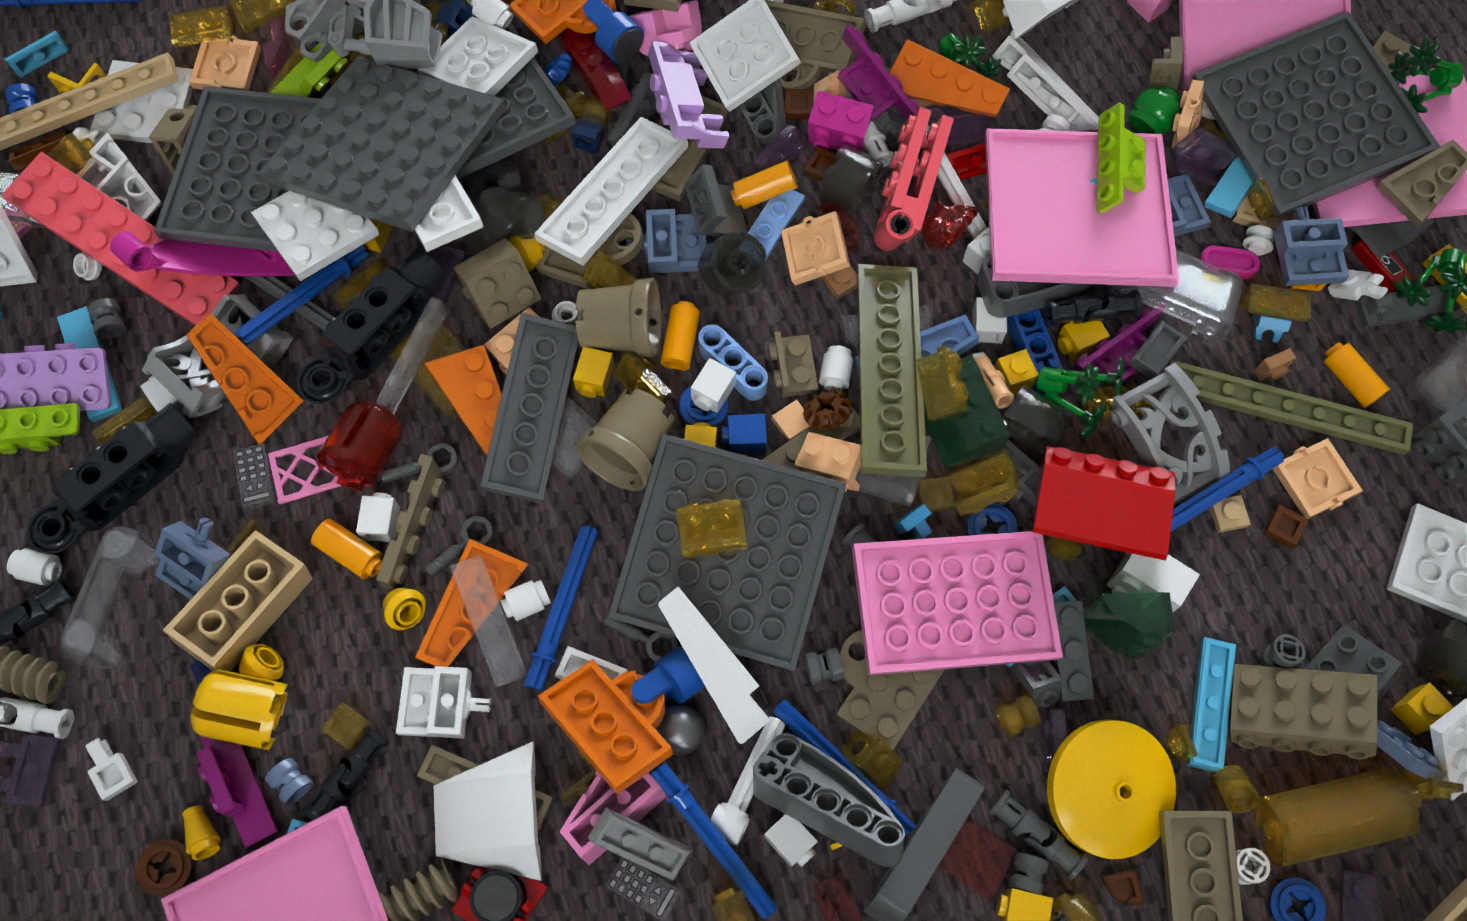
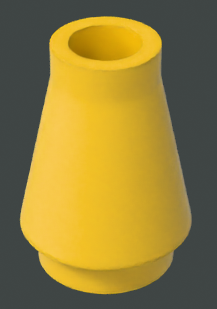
M197 805L186 809L182 813L186 853L191 854L193 860H202L213 856L220 850L219 843L221 838L205 814L203 806Z

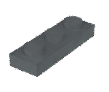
M1082 601L1054 603L1063 658L1053 660L1055 670L1063 679L1058 702L1094 699Z

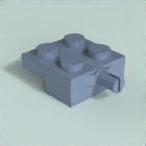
M1184 174L1169 178L1168 188L1174 237L1207 228L1211 221L1189 175Z
M1307 206L1296 208L1297 220L1282 221L1273 233L1285 286L1344 283L1349 278L1343 253L1348 243L1342 218L1310 219Z
M675 209L646 210L647 230L641 250H645L648 257L649 273L708 271L706 235H698L693 214L675 215ZM627 238V246L630 245L634 239Z
M208 518L199 519L196 531L182 521L163 528L154 555L160 558L155 576L190 600L231 556V554L209 539L214 523Z

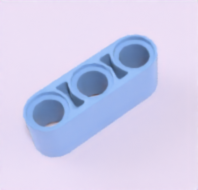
M713 324L703 327L698 336L699 352L706 361L711 358L735 371L736 385L734 388L743 397L752 401L763 398L767 392L768 385L766 370L721 327ZM709 340L719 342L716 346H708L705 343ZM729 360H737L738 362H740V364L737 366H729L726 364V362ZM750 380H758L761 383V385L757 387L749 386L747 382Z

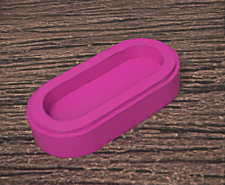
M1212 245L1205 248L1199 257V264L1202 270L1216 276L1250 279L1260 268L1258 256L1252 251Z

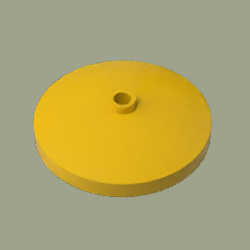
M1098 720L1087 723L1067 736L1052 759L1047 779V797L1050 811L1062 834L1082 851L1107 859H1123L1135 856L1148 849L1160 838L1159 812L1174 810L1176 781L1171 761L1158 740L1148 731L1135 724L1118 720Z

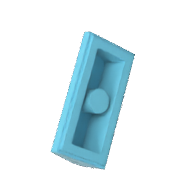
M55 30L5 58V60L19 77H23L66 53L69 48Z

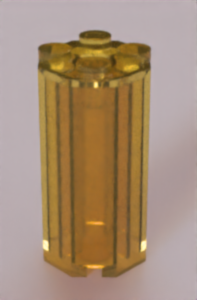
M1389 766L1254 799L1252 819L1255 827L1262 826L1267 840L1261 842L1263 851L1277 868L1417 835L1420 833L1418 808L1422 806V799L1418 790L1409 786L1397 768Z

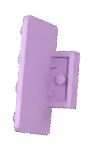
M75 343L55 344V350L45 351L44 345L24 346L25 352L0 354V409L76 403L80 406V411L108 409L111 406L106 352L103 348L76 349Z

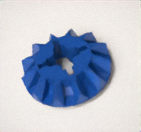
M566 52L556 55L543 69L554 87L565 78L571 69L572 57Z
M690 386L681 396L680 412L684 421L691 425L697 422L710 424L711 427L720 425L724 417L727 416L728 399H726L718 413L709 410L707 416H704L701 409L695 408L697 406L691 399Z
M995 503L983 504L973 510L966 525L968 536L992 534L991 532L982 533L987 526V520L992 525H1001L996 534L1018 532L1014 515L1004 506Z
M1288 878L1280 880V883L1271 889L1272 895L1268 905L1271 907L1273 920L1324 921L1326 915L1324 898L1317 887L1302 878ZM1291 896L1295 901H1308L1300 908L1302 917L1297 912H1286L1289 909L1288 907L1292 905Z

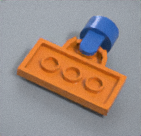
M515 0L509 5L512 12L545 44L567 27L578 33L596 32V45L612 61L621 63L631 59L639 51L643 43L644 33L642 28L626 13L616 12L615 0Z
M682 647L674 648L655 661L653 664L654 670L645 676L636 674V670L623 673L611 680L592 659L538 695L540 704L617 795L673 755L672 747L656 730L665 715V703L673 699L677 703L682 704L706 687Z

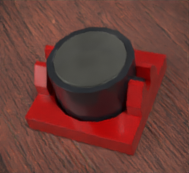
M478 866L471 873L469 882L464 884L461 891L462 895L451 911L466 921H528L549 887L536 879Z

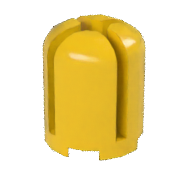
M221 669L212 671L205 676L195 693L193 700L195 707L192 708L190 714L193 731L201 737L269 751L275 738H271L272 730H276L280 716L283 715L288 693L284 691L288 684Z

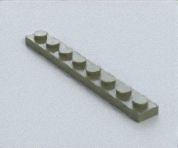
M1171 360L1167 365L1168 367L1176 363L1200 391V394L1196 395L1198 401L1402 455L1410 451L1413 423Z

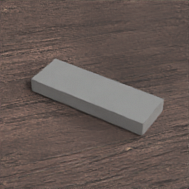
M607 807L588 836L592 843L671 880H674L691 851L686 845Z

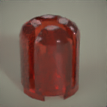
M362 400L352 403L345 408L316 455V464L321 471L325 466L331 473L339 477L336 483L348 489L362 491L364 486H371L373 488L401 440V424L391 411L379 404L374 406L372 402Z

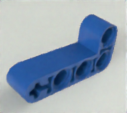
M1040 309L1007 317V328L1017 352L1027 349L1038 374H1040L1045 366L1053 369L1056 367L1063 369L1040 314ZM1020 322H1025L1030 327H1024L1020 324ZM1030 348H1036L1041 354L1032 352ZM1037 378L1032 389L1038 394L1045 395V392L1037 389Z

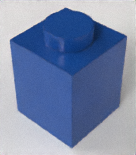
M765 414L728 415V426H722L723 445H729V452L736 454L766 453Z

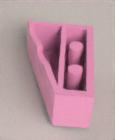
M598 771L596 772V777L586 794L583 793L560 830V833L588 865L606 851V849L592 843L588 838L606 807L639 822L667 797L661 786L649 772L618 795Z

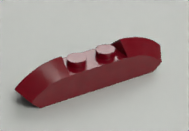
M567 27L556 36L563 52L568 53L572 57V65L604 111L632 100L619 72L607 55L596 45L595 38L591 33H578Z

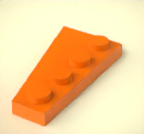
M908 39L889 73L891 76L894 75L902 84L903 92L909 99L928 101L943 107L947 105L959 108L962 111L995 118L1010 91V88Z
M208 313L186 334L259 445L304 401L211 313Z
M481 345L426 362L425 367L434 377L441 391L448 398L458 416L465 423L487 457L502 393L485 346Z
M469 539L415 659L432 666L449 667L504 597V592L511 588L528 564Z

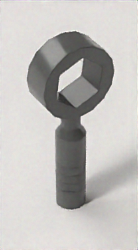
M444 443L436 444L429 449L427 456L434 459L435 455L444 451L450 454V464L439 468L443 475H448L456 469L458 455L450 445ZM411 462L381 471V477L384 483L418 474L423 466L418 465L417 462Z
M481 516L467 519L461 529L463 540L456 545L450 546L426 565L424 569L433 577L442 568L456 559L466 547L470 539L468 531L475 524L486 526L487 534L480 541H474L488 546L494 537V529L491 523Z
M608 615L604 620V624L635 641L644 642L647 654L653 662L661 658L653 654L652 647L660 638L671 641L672 649L678 647V642L674 636L656 632L649 637L640 628L632 624L608 618Z

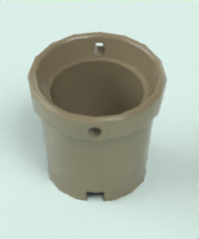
M654 278L635 280L630 285L579 290L575 310H580V320H575L577 338L581 348L584 346L592 349L636 352L641 357L657 356L661 342L662 315L660 294ZM652 320L657 321V324L655 326H651L650 323Z
M624 389L617 401L597 425L584 432L575 444L580 459L596 475L619 488L640 491L648 484L662 433L669 434L675 424V419L672 413L667 419L662 413L666 405L653 395L640 389H635L629 395L627 394L628 389Z

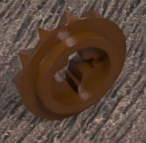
M835 388L828 393L821 389L820 395H810V401L804 403V419L809 426L815 429L829 430L836 428L850 417L852 412L851 400L848 399L845 392L838 393ZM824 405H825L826 407H829V406L832 405L833 411H832L831 409L829 410V409H827V408H825V409L822 410L821 407L824 406Z
M171 839L156 841L149 845L138 859L136 866L137 881L140 887L150 895L168 896L183 888L187 879L192 876L191 866L194 860L190 854L186 853V846L180 842ZM168 858H170L169 865L177 869L176 873H166L162 878V871L158 867L153 866V864L166 863Z

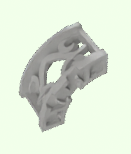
M245 294L225 295L211 314L234 334L237 329L243 326L240 316L238 321L232 324L241 311L250 320L260 314L261 311L249 301ZM275 325L246 347L265 365L272 368L285 353L294 338L287 331H281ZM186 335L172 343L154 347L148 354L142 371L146 375L155 377L184 405L181 411L189 418L198 417L223 407L221 401L227 398L217 381H210L209 378L214 377L209 369L201 370L203 360ZM186 383H190L192 390L186 385Z
M1176 363L1166 367L1164 373L1121 396L1113 397L1111 411L1113 422L1126 433L1143 466L1161 467L1175 472L1176 491L1174 505L1230 473L1228 452L1225 449L1221 450L1217 436L1222 434L1211 409L1206 412L1196 398L1200 391ZM1162 388L1165 390L1158 400L1151 396V394ZM1143 399L1154 409L1152 411L1149 408H1136L1143 414L1142 419L1139 420L1129 406ZM1178 408L1184 415L1182 419H1179L1172 414L1178 413ZM1165 419L1175 426L1190 427L1193 434L1188 439L1184 448L1183 460L1174 458L1160 449L1161 433ZM1196 445L1199 455L1193 454Z

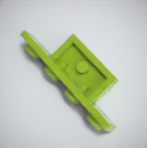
M356 35L352 39L360 40L361 38ZM319 42L310 52L313 53L318 51L321 47V42ZM332 49L317 63L304 57L270 93L310 97L315 90L321 92L330 82L328 77L334 71L339 73L349 62L347 58L349 56L340 57Z
M1120 102L1100 114L1098 119L1097 212L1101 214L1123 202L1124 188L1135 194L1145 189L1146 140L1124 128L1125 106Z
M76 403L0 409V453L15 454L21 448H28L32 451H47L49 446L61 445V436L79 434L80 406Z

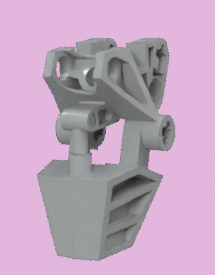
M296 0L286 5L285 32L300 40L301 55L316 63L333 49L340 57L347 56L350 51H356L361 54L372 55L377 65H391L404 70L436 67L442 40L441 32L431 27L432 14L430 10L413 0ZM302 20L304 27L297 31L293 30L294 23ZM362 31L365 32V38L360 40L352 39ZM314 41L321 42V47L318 51L308 52V48Z

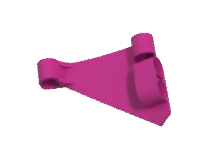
M129 231L116 235L110 244V251L135 272L158 269L221 276L295 275L280 253L274 251L169 239L145 245Z

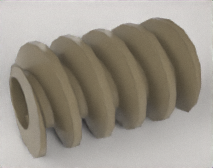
M6 646L0 647L1 690L7 693H14L20 697L25 696L33 701L38 700V702L43 704H50L58 698L67 679L66 672L64 670L59 671L58 663L54 661L47 663L44 658L39 657L35 659L31 654L23 655L18 650L11 651Z
M441 858L442 870L439 871L432 864L428 866L429 877L426 878L420 871L416 872L417 884L413 885L406 878L403 880L404 891L401 892L395 885L391 886L392 898L388 899L382 892L379 893L385 913L390 921H408V919L410 921H420V911L424 915L429 916L433 913V904L439 909L446 906L445 896L452 902L458 899L455 877L443 858Z

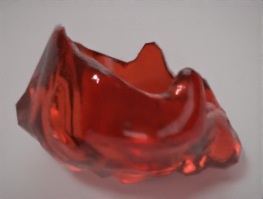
M941 202L935 203V210L924 219L921 228V235L924 242L927 243V247L935 249V251L949 248L951 244L959 240L977 216L978 210L976 207L959 204L946 206Z

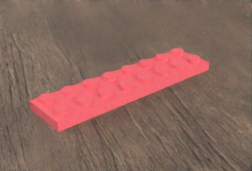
M43 152L37 155L1 195L5 201L194 326L208 313H212L225 295H233L240 287L239 282L230 276L192 274L158 269L140 272L132 271L110 251L111 241L116 235L129 231L145 245L154 244L166 239L156 236L154 233L155 226Z

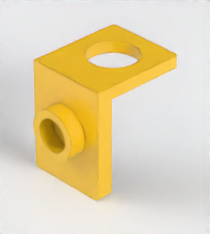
M94 63L79 84L53 72H50L47 77L57 88L58 92L62 94L90 83L95 75H98V78L101 79L106 77V74L99 64Z

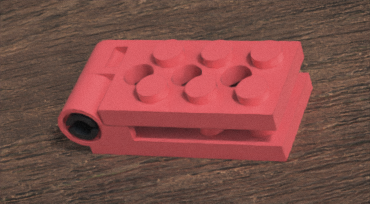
M920 107L915 115H909L906 124L902 125L897 139L901 144L898 151L893 153L889 168L893 169L890 178H886L881 191V195L885 196L874 231V242L878 248L885 251L895 250L903 242L908 243L921 231L954 118L942 115L936 123H931L927 132L926 128L931 110ZM921 148L923 149L920 159H918L919 151ZM912 176H915L914 181H913V185H912V188H911V191H910V195L908 196V195H906V194H907V191H908V188H909V185H910L911 178H912Z

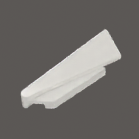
M1009 35L992 55L994 60L1000 58L1002 60L1001 65L1010 70L1007 76L1048 116L1056 114L1066 119L1071 126V131L1098 130L1099 117L1021 37L1013 41L1011 35Z
M676 587L659 602L658 606L738 743L743 744L771 721L750 695L759 685L682 590Z

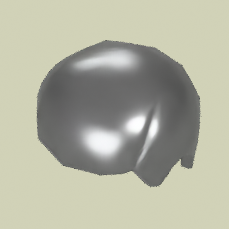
M674 705L666 708L663 720L656 728L657 732L672 747L673 755L676 756L687 755L697 750L705 738L703 718L699 715V712L685 705Z

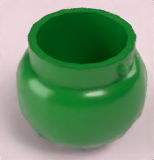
M1166 86L1161 88L1149 87L1135 99L1128 120L1141 133H1167L1173 128L1176 114H1181L1180 104L1178 103L1180 97Z

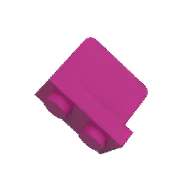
M818 90L808 120L809 143H813L812 146L814 148L820 147L827 151L829 148L838 150L846 158L855 159L856 156L863 157L865 137L874 111V105Z

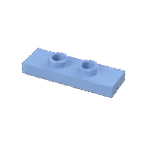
M791 190L770 199L737 248V254L763 266L782 237L781 230L788 228L804 203L805 195Z

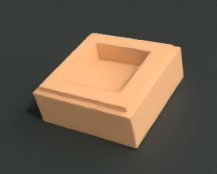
M797 400L773 414L771 418L787 441H790L810 427L804 419V409Z

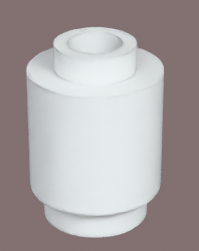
M501 0L471 1L470 5L473 7L472 14L501 29L505 30L514 17L510 7Z
M830 346L827 352L824 353L819 383L826 391L830 392L835 388L840 393L849 387L853 365L850 349L843 346Z
M24 548L12 552L7 562V571L15 579L49 586L60 578L62 564L57 555Z
M530 580L504 592L506 598L500 600L507 618L514 616L516 622L544 610V606L551 603L541 580L536 582Z

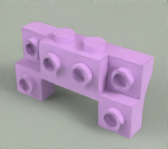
M652 41L648 52L654 73L650 77V89L655 94L656 109L661 114L663 124L670 125L673 138L695 139L697 148L724 149L729 133L727 131H720L724 120L723 116L701 114L704 103L698 86H704L708 75L704 69H700L701 63L695 52L680 51L669 46L666 42Z

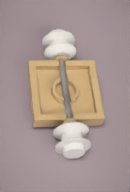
M1254 184L1234 214L1232 222L1249 227L1246 230L1247 238L1244 239L1243 246L1248 251L1261 256L1273 250L1272 242L1275 240L1273 233L1282 221L1297 220L1296 213L1292 212L1277 219L1256 184Z

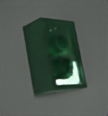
M973 355L944 363L923 377L925 425L944 468L977 459L1003 449L1010 437V433Z
M1170 592L1102 594L1083 612L1085 629L1114 654H1125L1126 659L1145 657V653L1155 650L1154 647L1165 643V639L1175 633Z

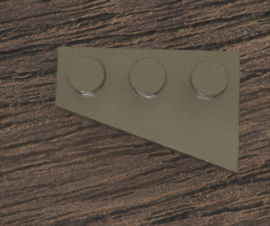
M1451 140L1381 180L1377 188L1419 228L1467 171V152L1457 142Z

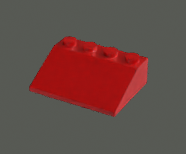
M1046 446L1038 475L1033 533L1166 561L1176 491L1175 472L1161 467L1138 465L1127 460L1118 461L1104 458L1098 454L1074 452L1064 447Z

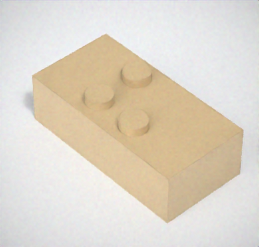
M255 530L163 631L175 644L212 671L221 669L231 672L241 661L244 650L258 642L313 578L304 563Z

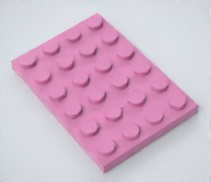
M1028 531L853 544L852 554L868 676L1050 661L1063 658L1043 534Z

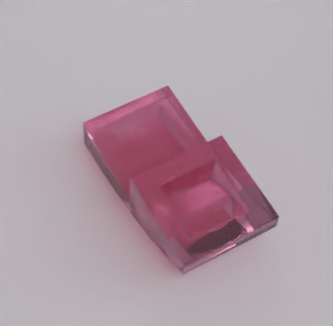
M276 17L269 19L273 42L262 44L265 66L273 82L280 81L286 67L289 51L288 34L285 32V26L281 18Z

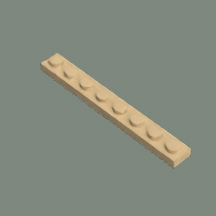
M167 52L1 117L0 151L179 81L174 59Z

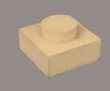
M1241 495L1225 498L1210 507L1217 533L1246 528L1251 525Z

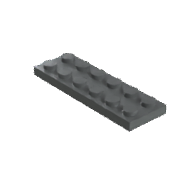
M521 312L479 489L537 503L543 502L578 344L576 326Z

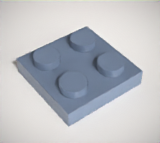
M1379 720L1377 722V746L1410 772L1439 784L1447 775V773L1436 766L1440 761L1425 749H1419L1410 743L1412 739L1405 733Z

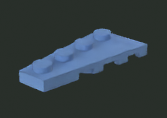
M966 314L920 331L923 380L978 344L979 336ZM855 356V363L859 369L858 356Z

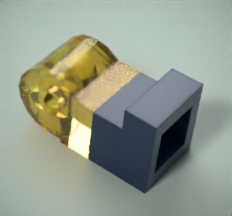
M453 0L451 5L430 1L423 6L430 10L432 14L431 25H434L433 28H435L436 24L440 23L436 30L445 36H452L470 17H476L472 14V9L463 0Z
M589 97L587 99L583 114H581L578 123L574 125L571 132L575 148L598 154L611 118L612 109L604 111L595 98ZM582 139L592 141V144H586Z

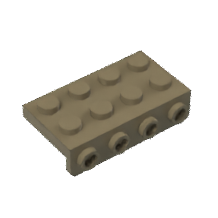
M1234 664L1230 725L1231 742L1249 749L1262 746L1272 747L1281 752H1292L1294 750L1310 751L1312 754L1320 756L1333 753L1347 755L1353 759L1374 757L1377 751V675Z

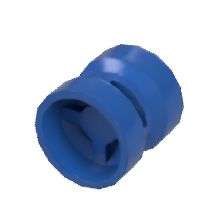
M14 84L5 91L7 103L10 105V114L37 104L36 90L28 84Z

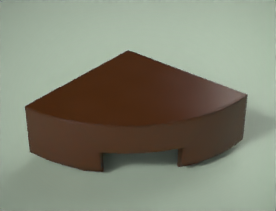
M1135 869L1100 876L1106 890L1110 891L1115 896L1114 898L1119 899L1120 902L1124 901L1126 902L1125 904L1128 903L1129 905L1145 904Z

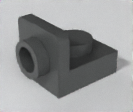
M1049 661L1013 664V672L1029 693L1027 705L1031 710L1049 707L1059 701L1063 679Z

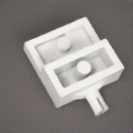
M434 666V669L404 667L396 734L465 739L466 721L470 711L490 712L491 698H472L470 692L472 672L468 668Z

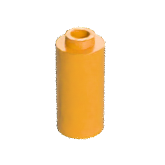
M786 160L734 182V189L730 190L735 205H741L745 210L798 188V184L791 165Z
M680 301L678 304L671 306L660 361L661 365L666 368L682 371L690 369L700 311L691 302Z
M1339 342L1325 353L1328 357L1324 361L1326 366L1364 409L1390 390L1350 343L1343 346Z
M331 518L323 521L312 535L311 544L360 578L374 577L379 572L382 564V553Z

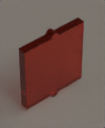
M966 819L938 868L992 900L1002 879L1008 877L1006 871L1017 849Z

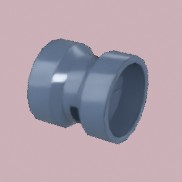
M292 757L278 763L265 776V781L270 788L277 789L280 792L279 799L285 806L297 802L313 787L311 779L307 775L300 774L299 765Z

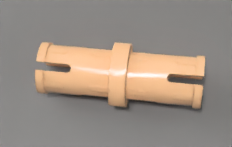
M982 355L975 358L972 362V369L980 378V386L983 391L990 394L998 408L1003 409L1010 406L1014 401V395L1007 388L1003 374L994 368L988 356Z

